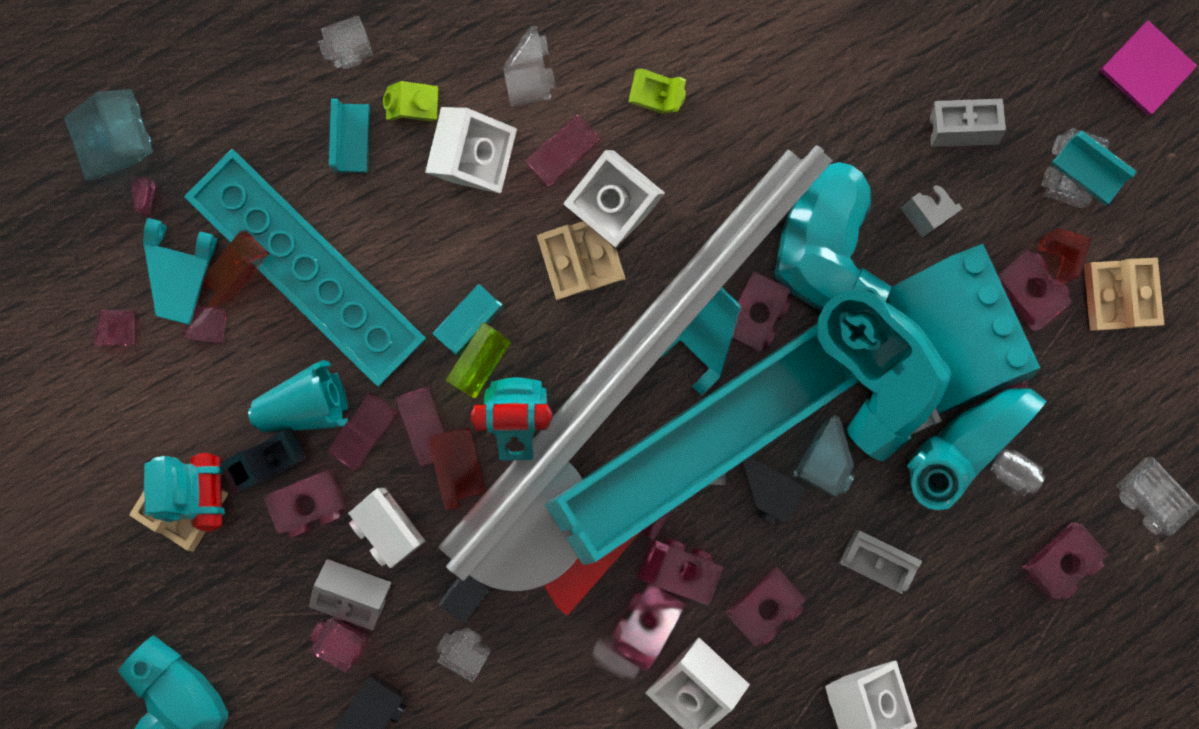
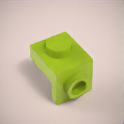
M642 68L635 70L628 103L661 114L678 112L685 100L686 92L684 87L686 79L681 77L668 78Z
M400 81L387 87L383 97V107L386 110L387 120H396L398 118L429 122L437 120L438 86Z

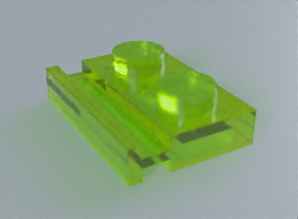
M483 322L446 381L475 399L511 341Z

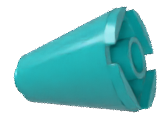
M325 360L316 362L254 399L251 403V408L248 409L250 423L261 432H279L288 428L296 431L342 427L348 421V418L342 419V411L348 410V401L341 378L338 373L331 374L327 367L332 366L330 362Z

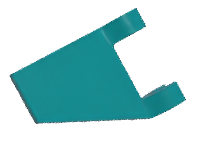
M147 218L144 227L143 244L156 316L191 325L209 261L215 253L218 239L214 238L212 234L200 231L196 241L195 255L160 247L159 245L165 236L167 226L162 224L161 221Z
M722 287L661 356L663 358L679 341H682L705 363L709 369L692 386L701 396L722 375L741 305Z

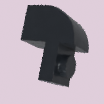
M288 428L257 446L239 452L221 463L220 466L234 494L237 495L287 472L294 465L305 460L306 457L292 429Z

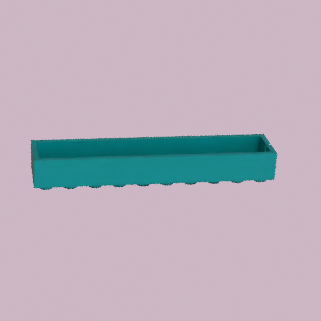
M818 323L544 504L561 532L570 531L571 535L566 537L583 565L597 562L859 382L850 369L824 351L817 338Z

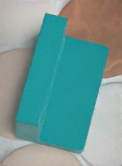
M331 99L329 167L334 173L368 174L369 104H342L339 99Z
M1079 131L1072 136L1050 164L1105 206L1112 201L1124 183L1132 179L1137 173L1083 131Z
M478 284L432 334L459 357L504 309V306Z

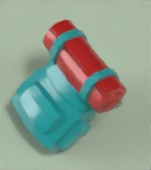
M518 377L491 381L490 388L485 391L484 405H475L471 412V421L476 431H487L495 435L499 459L503 461L533 460V435L537 430H547L552 420V412L547 404L546 388L542 387V382ZM511 437H518V440L525 445V448L522 451L514 452L509 450L506 444L511 441Z
M200 453L190 458V464H184L175 457L160 456L145 463V515L153 516L154 519L165 522L180 521L181 518L191 520L192 527L200 531L212 532L221 528L222 515L225 514V509L222 508L221 475L224 472L220 467V457L211 453Z

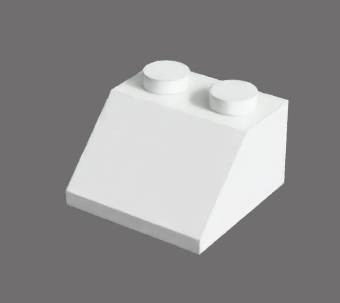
M441 107L425 173L452 183L501 194L517 128L469 108Z
M605 150L563 204L614 247H617L648 216L665 192L614 150Z
M377 488L348 513L353 519L349 522L350 526L361 539L365 536L373 545L370 552L381 566L385 564L389 568L396 566L426 543L425 539L386 488Z
M698 638L673 661L646 691V694L683 729H710L733 710L750 684L706 643Z
M891 661L844 676L825 686L838 729H914L917 727L897 661Z

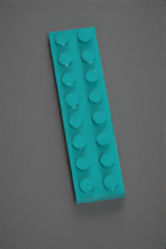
M231 149L184 196L377 387H380L427 340L235 150Z

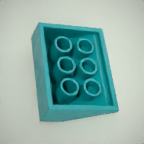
M983 244L952 255L891 287L887 297L888 303L921 327L936 351L951 369L952 376L942 400L936 407L938 414L1031 379L1040 369Z

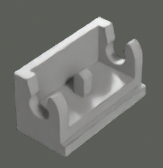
M1003 99L934 101V108L930 115V124H933L931 147L999 145L1006 131Z
M937 185L933 187V190L940 198L938 205L931 197L922 195L919 192L901 207L903 213L922 238L963 209L959 203L955 205L946 191Z
M854 530L839 561V564L901 594L903 591L906 592L922 563L921 560L860 530Z
M327 559L313 586L309 607L373 631L385 605V598L389 592L391 582Z

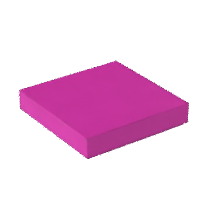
M1147 20L1099 71L1149 117L1193 72L1197 65Z

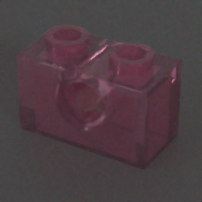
M1027 250L1005 266L997 275L1011 305L1029 327L1036 331L1042 329L1073 302L1068 297L1070 292L1065 284L1059 279L1054 280L1046 271L1048 265L1039 254H1032L1030 250ZM1029 280H1034L1040 285L1041 292L1038 297H1033L1028 293L1027 283Z
M753 271L738 300L741 309L732 341L756 353H759L762 347L769 349L777 333V330L772 327L778 316L781 318L785 317L792 300L787 298L791 289ZM760 305L766 309L768 314L766 322L756 323L751 319L750 309L752 306Z
M332 470L324 471L263 496L277 534L288 533L289 538L309 531L307 524L320 520L321 525L341 518L339 511L347 508ZM303 496L311 497L315 503L314 511L310 515H304L299 510V501Z
M1072 522L1029 560L1022 569L1048 598L1057 601L1060 598L1065 600L1079 588L1077 583L1084 576L1091 577L1104 566L1102 560L1109 554L1081 523ZM1069 554L1073 558L1074 566L1071 571L1064 573L1060 562L1065 555Z
M667 537L664 544L652 539L637 578L658 588L710 605L724 566L712 562L714 555L694 548L691 554L685 551L686 544Z
M775 567L729 608L725 614L754 646L760 642L764 646L779 633L776 627L785 619L791 622L803 612L804 608L801 605L806 599L787 577ZM765 600H773L776 603V613L770 618H762L759 614V606Z
M651 583L643 593L636 591L627 606V609L632 611L627 620L621 618L612 633V637L617 640L611 651L647 672L657 660L686 604ZM639 621L648 623L651 630L644 629Z
M340 618L324 619L322 623L319 622L309 638V641L313 642L309 652L346 673L355 666L372 635Z

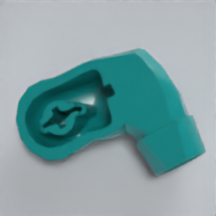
M839 162L829 164L792 206L784 222L774 272L775 278L791 294L813 308L822 310L825 304L838 293L853 289L874 293L886 301L891 290L890 285L863 267L859 270L850 258L855 251L859 228L871 211L872 192L862 172L849 164Z
M853 289L838 293L825 304L818 317L817 338L827 354L850 369L864 386L873 391L871 399L865 400L848 425L847 432L855 444L865 453L876 460L885 461L911 439L912 432L927 421L942 400L952 374L951 369L918 324L874 293Z
M1007 388L983 403L957 414L936 436L929 437L921 444L909 460L907 467L911 474V487L913 495L918 502L928 509H949L964 494L972 480L1035 417L1046 403V400L1031 388Z
M154 635L136 649L118 670V673L137 697L145 700L148 713L140 719L134 729H223L228 719V711L218 692L202 673L181 659L182 656Z

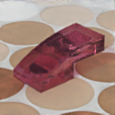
M575 115L553 138H548L526 162L550 186L602 139L580 115Z
M426 386L396 397L419 466L452 456L451 448L441 425L429 387Z
M367 394L351 420L344 425L327 452L356 471L382 437L398 411L374 394Z

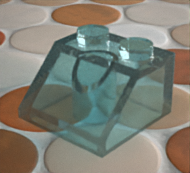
M132 89L96 92L64 117L85 181L136 165L153 153L151 139L145 130L140 115V107L135 100Z
M836 415L824 417L793 474V477L827 496L835 497L841 492L845 494L854 479V475L850 473L854 464L839 417Z

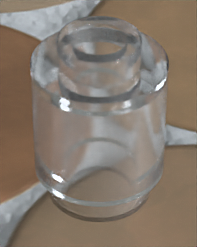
M1004 448L991 467V471L997 474L996 479L1023 496H1026L1029 492L1035 494L1045 479V476L1041 475L1043 467L1016 450L1010 451Z
M608 634L605 640L602 638L598 639L591 657L596 658L594 666L623 680L626 677L634 680L645 655L638 652L639 648Z

